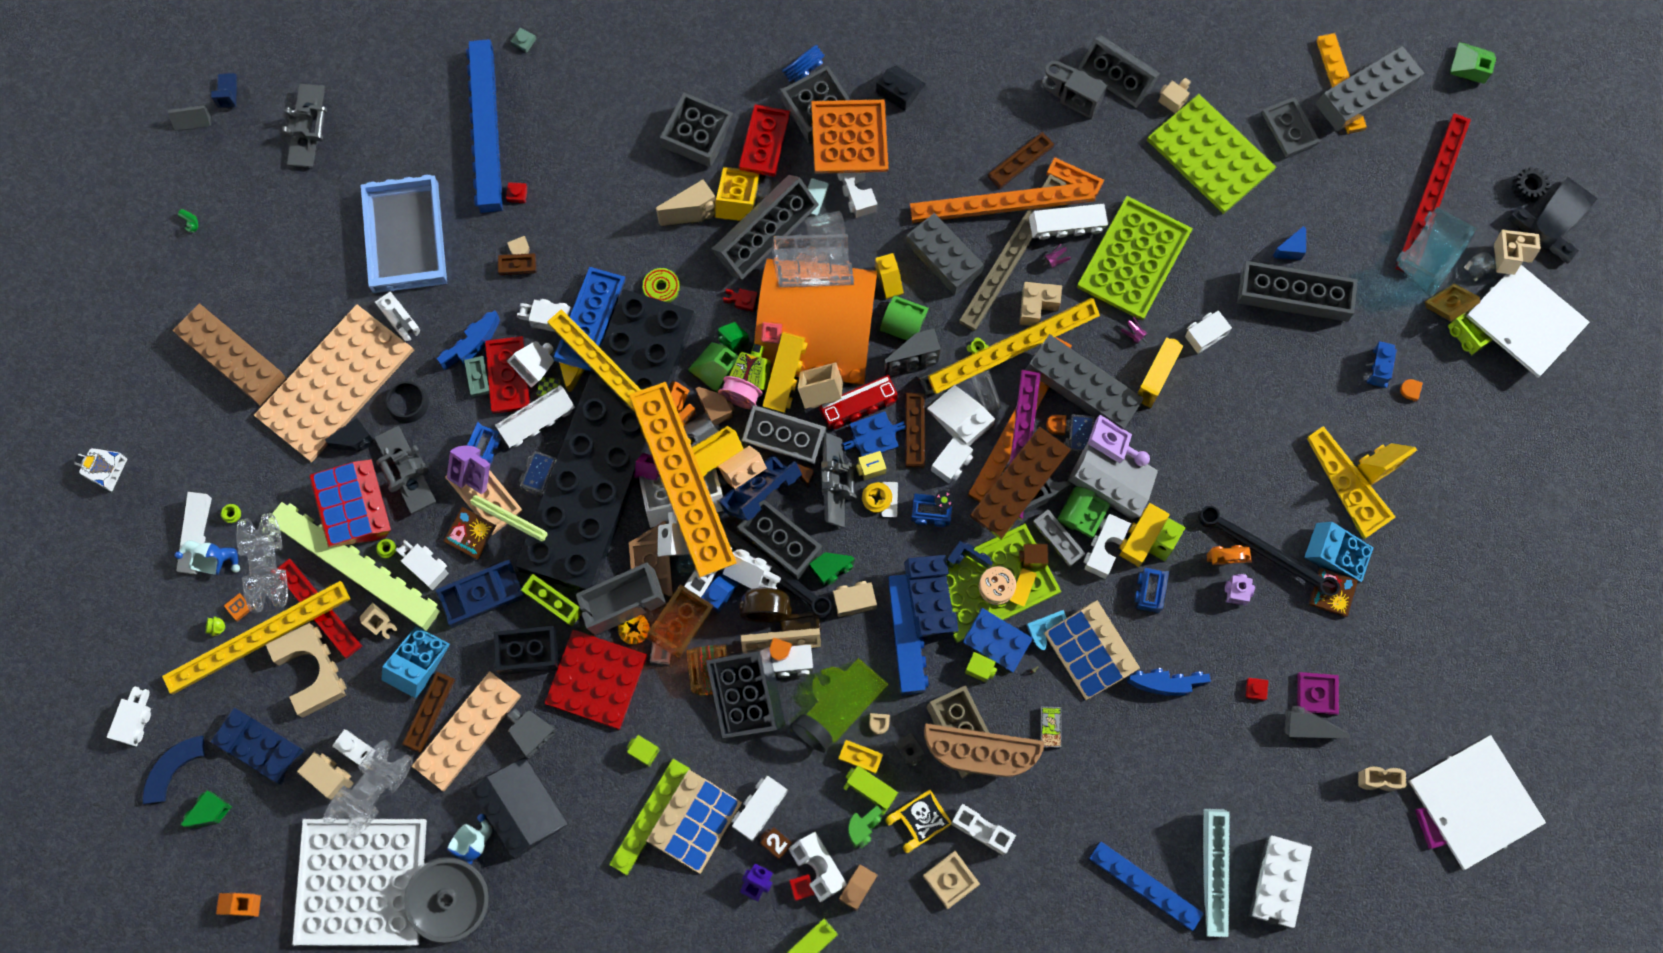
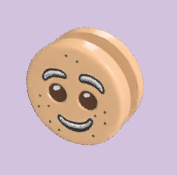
M995 566L987 569L979 581L980 595L986 602L993 605H1001L1008 602L1016 589L1014 575L1004 567Z

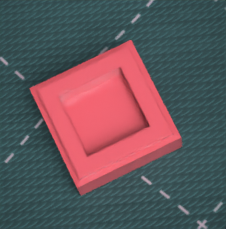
M763 322L761 341L780 343L782 324Z

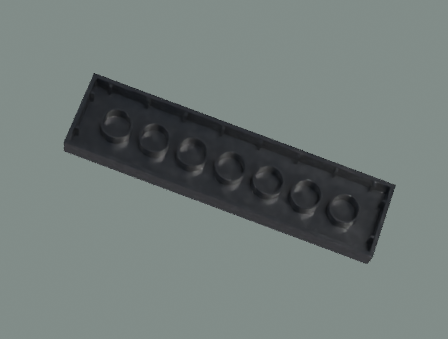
M623 289L600 349L641 390L666 382L669 388L694 325L695 313L693 310ZM593 369L532 522L533 525L547 532V537L544 541H540L527 535L516 564L520 572L529 575L534 574L538 578L578 591H584L597 584L636 479L634 478L636 461L642 453H646L648 447L635 412Z

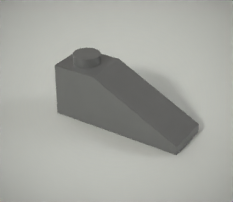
M1293 706L1292 709H1286L1285 733L1289 737L1350 738L1348 732L1309 712L1304 707Z

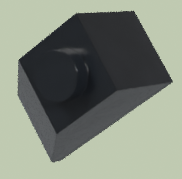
M358 418L325 439L333 449L356 452L367 449L374 441Z

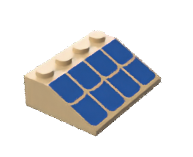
M1098 600L1091 602L1044 632V635L1085 700L1140 668Z
M688 770L646 841L701 874L742 802Z

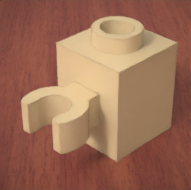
M1184 78L1180 85L1174 81L1168 86L1164 85L1159 92L1161 94L1159 102L1176 114L1188 99L1190 93L1186 90L1189 88L1188 85L1191 81Z
M374 603L359 617L361 623L375 635L382 631L383 636L389 639L390 635L386 633V630L388 628H392L394 631L397 630L393 623H388L390 621L388 614Z

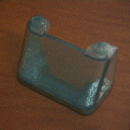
M1439 207L1433 213L1429 212L1424 219V222H1426L1424 229L1410 249H1407L1406 252L1402 251L1396 259L1399 262L1397 266L1426 294L1432 297L1458 262L1477 228Z

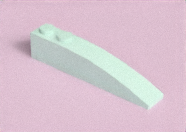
M1204 809L1203 864L1207 936L1228 937L1229 812L1224 809Z

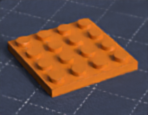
M885 100L811 102L815 174L888 172Z

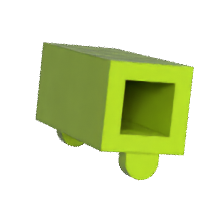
M857 766L856 769L851 768L845 777L848 781L843 789L847 791L851 787L882 808L883 816L898 795L897 791L860 766Z
M823 919L788 953H819L838 934Z

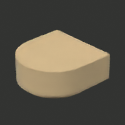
M525 236L508 242L512 255L529 253V245Z
M870 713V730L876 735L884 734L889 728L890 715Z

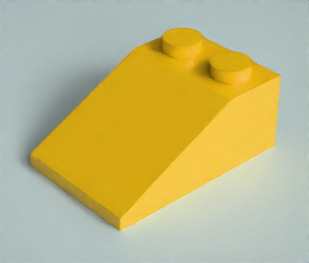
M723 167L716 197L715 218L741 221L755 208L759 174Z
M1394 443L1386 447L1381 445L1374 450L1375 454L1371 457L1367 454L1359 460L1360 464L1356 468L1368 483L1373 485L1399 468L1417 449L1412 446Z

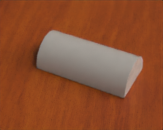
M753 405L741 442L815 464L823 444L826 427Z

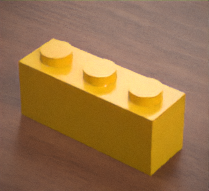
M1149 503L1139 517L1138 523L1133 522L1128 533L1131 535L1128 540L1124 538L1119 549L1122 551L1119 556L1140 567L1170 514Z

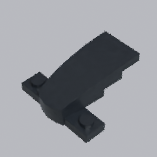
M1567 177L1542 208L1537 218L1518 206L1508 220L1525 233L1539 234L1540 246L1550 250L1568 264L1579 250L1562 237L1578 222L1598 198Z

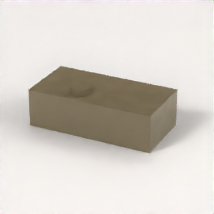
M966 686L941 696L926 706L935 725L989 733ZM958 771L962 779L973 774L971 772Z

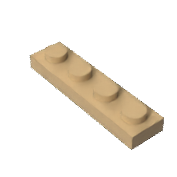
M820 628L741 635L742 652L766 647L770 649L773 637L791 643L792 646L811 645V648L821 647Z

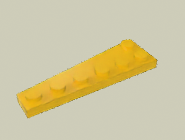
M1324 426L1308 436L1309 444L1363 539H1366L1395 518V515Z

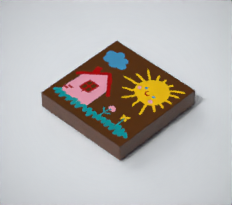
M462 507L444 542L475 559H479L497 525Z
M1319 568L1317 574L1323 578L1333 577L1337 579L1340 584V590L1335 597L1326 599L1319 594L1318 587L1314 586L1309 605L1348 617L1358 580ZM1331 582L1323 583L1322 587L1326 593L1333 594L1336 591L1335 586Z

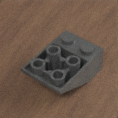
M935 329L914 334L884 361V376H895L901 371L907 370L911 372L917 370L918 367H931L938 363L941 349Z

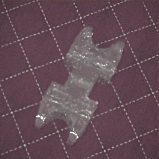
M272 513L263 514L257 530L248 518L239 520L236 536L239 556H248L250 575L242 577L244 597L248 608L253 613L261 612L267 595L269 599H272V603L276 608L284 607L288 600V584L286 570H279L276 567L274 551L283 549L280 528L275 516Z
M386 740L376 745L360 763L358 768L364 775L352 791L343 785L330 802L324 814L323 820L328 825L342 817H350L349 828L345 836L351 840L358 837L379 813V810L373 804L385 788L394 793L406 778L412 766L413 758L408 754L395 762H388L387 757L391 743Z

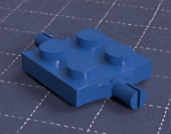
M884 411L851 423L849 426L853 434V440L842 444L845 451L856 447L861 457L881 451L882 454L899 447L895 438V432L905 429L903 421L892 425Z

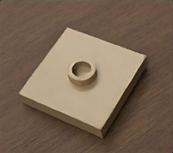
M956 851L923 875L926 882L947 909L980 885Z

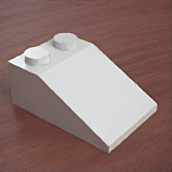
M956 385L951 387L927 408L930 414L952 437H957L968 446L972 445L987 432L995 421V418L980 403Z

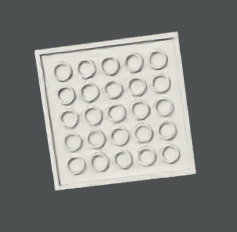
M303 819L293 945H419V933L411 926L405 913L404 896L410 879L424 865L427 820Z

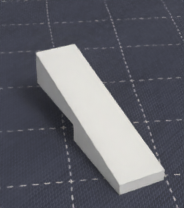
M188 492L180 549L189 540L201 544L205 543L206 537L203 534L212 500L209 495ZM187 551L181 559H178L177 572L197 575L198 571L188 568L191 557L190 552Z

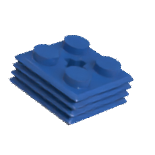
M815 45L784 68L782 73H784V76H787L786 79H789V82L793 80L797 82L823 63L821 59L824 58L825 54H822L818 45Z

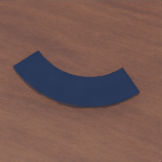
M204 736L186 739L170 748L161 756L147 778L143 793V804L166 802L167 788L175 771L189 761L205 756Z

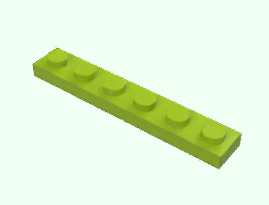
M672 759L609 865L626 875L629 874L647 844L646 840L688 770H691L690 768Z

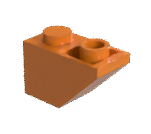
M219 893L216 914L258 917L261 896L255 894Z

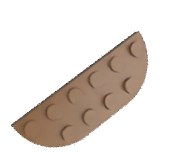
M932 724L924 725L926 743L931 753L939 762L954 770L998 777L1020 775L1029 770L1038 761L1045 741Z

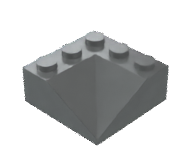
M828 66L781 89V101L786 109L790 111V115L808 142L813 140L811 102L850 100Z
M683 93L660 136L661 146L664 149L711 168L720 151L733 117V112Z

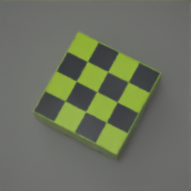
M542 377L539 382L537 396L541 397L558 387L560 380Z

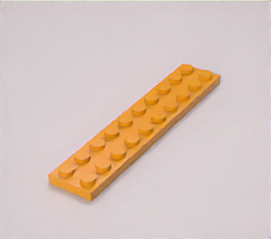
M663 382L629 394L630 401L699 578L735 565V557L667 383Z

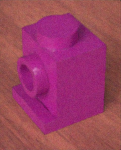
M642 453L637 459L634 478L642 476L649 480H657L660 477L652 455Z

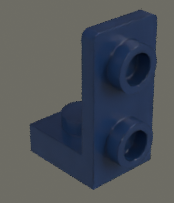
M235 73L218 74L217 91H211L212 100L218 108L236 107L237 75Z
M961 541L947 559V565L952 569L955 564L960 565L965 555L987 569L991 568L993 562L990 561L991 558L985 553L980 554L974 550L975 548L971 544Z

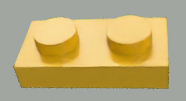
M845 740L838 759L856 767L860 766L864 770L876 774L883 754Z

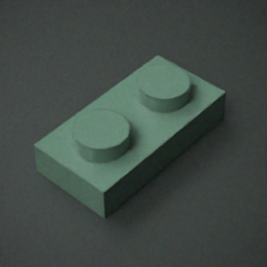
M484 357L464 360L470 395L475 397L490 394Z

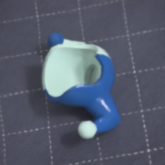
M189 540L175 553V558L181 559L184 553L190 552L191 557L188 568L199 572L218 575L223 562L229 559L232 562L231 570L235 573L240 571L238 552L235 548H219L212 543L201 544Z
M479 814L477 817L478 821L482 824L480 830L464 824L456 832L447 847V850L452 855L471 865L473 860L482 854L484 843L489 839L493 831L486 821L485 814Z

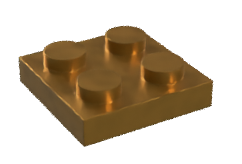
M1454 283L1425 301V306L1427 309L1452 321L1480 304L1481 301L1479 296Z

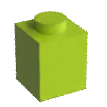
M974 652L965 674L987 683L988 678L993 679L997 668L994 665L996 662Z
M639 735L636 739L632 738L627 746L629 749L627 753L650 767L660 751L659 747Z

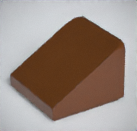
M797 464L802 473L799 478L809 488L814 477V471Z

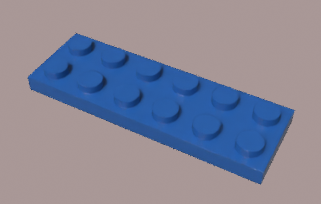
M589 267L570 318L600 348L623 288L625 277ZM561 338L554 355V361L591 371V367Z

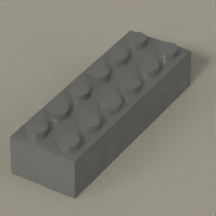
M1401 46L1324 92L1315 104L1338 132L1415 85L1425 73L1405 48Z
M788 175L712 248V251L733 277L743 280L819 204L800 177Z
M1246 261L1241 269L1237 303L1348 322L1355 311L1358 279Z
M1050 334L1025 369V371L1041 373V382L1097 419L1101 415L1122 429H1125L1144 400L1136 392Z

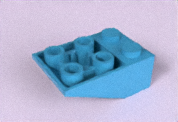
M1333 522L1316 523L1304 558L1319 567L1362 582L1373 547Z
M415 626L383 665L382 681L416 698L427 685L450 644Z

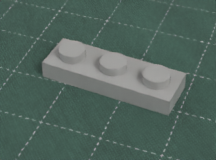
M1049 510L1033 521L1036 528L1069 567L1085 555V552Z

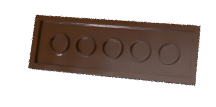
M1039 427L971 513L970 517L1002 540L1071 449Z

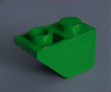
M736 322L718 329L720 345L726 346L734 353L749 341L748 334Z
M825 552L809 564V569L823 586L827 583L831 585L838 579V575L842 572L846 574L854 567L855 559L848 555Z
M207 790L198 797L194 808L184 815V821L181 825L191 829L218 824L232 806L215 793Z

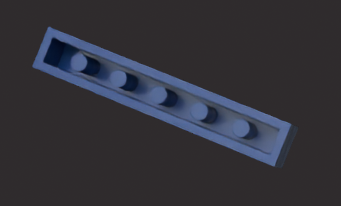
M906 574L889 576L888 585L901 695L925 693V688L929 687L928 676H924L923 668H926V658L921 655V649L924 648V640L916 636Z

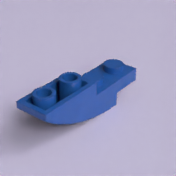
M495 310L486 313L477 323L470 324L464 331L467 338L459 340L454 347L443 351L439 355L437 360L444 370L459 360L465 365L464 360L474 358L486 346L485 341L492 338L500 322V318Z
M1163 669L1151 670V673L1143 674V671H1136L1127 678V683L1136 688L1167 696L1190 695L1193 692L1192 687L1207 685L1211 682L1210 674H1203L1202 671L1191 673V676L1184 677L1183 674H1176L1170 678L1169 671H1163Z

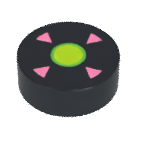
M942 490L935 495L934 502L939 509L946 510L953 505L954 497L951 492Z

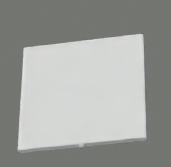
M1522 265L1515 275L1506 274L1495 287H1491L1490 292L1481 300V303L1476 305L1466 316L1538 378L1562 352L1566 351V347L1589 323L1588 320Z
M1491 735L1460 753L1449 756L1444 762L1409 781L1463 870L1498 850L1507 848V845L1546 823Z

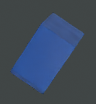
M1303 226L1281 244L1273 256L1281 259L1302 260L1306 253V228Z

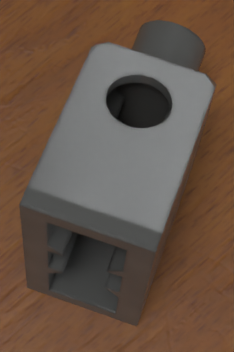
M514 709L507 716L514 724L509 729L510 734L529 759L557 732L551 725L531 711H527L522 715L517 709Z

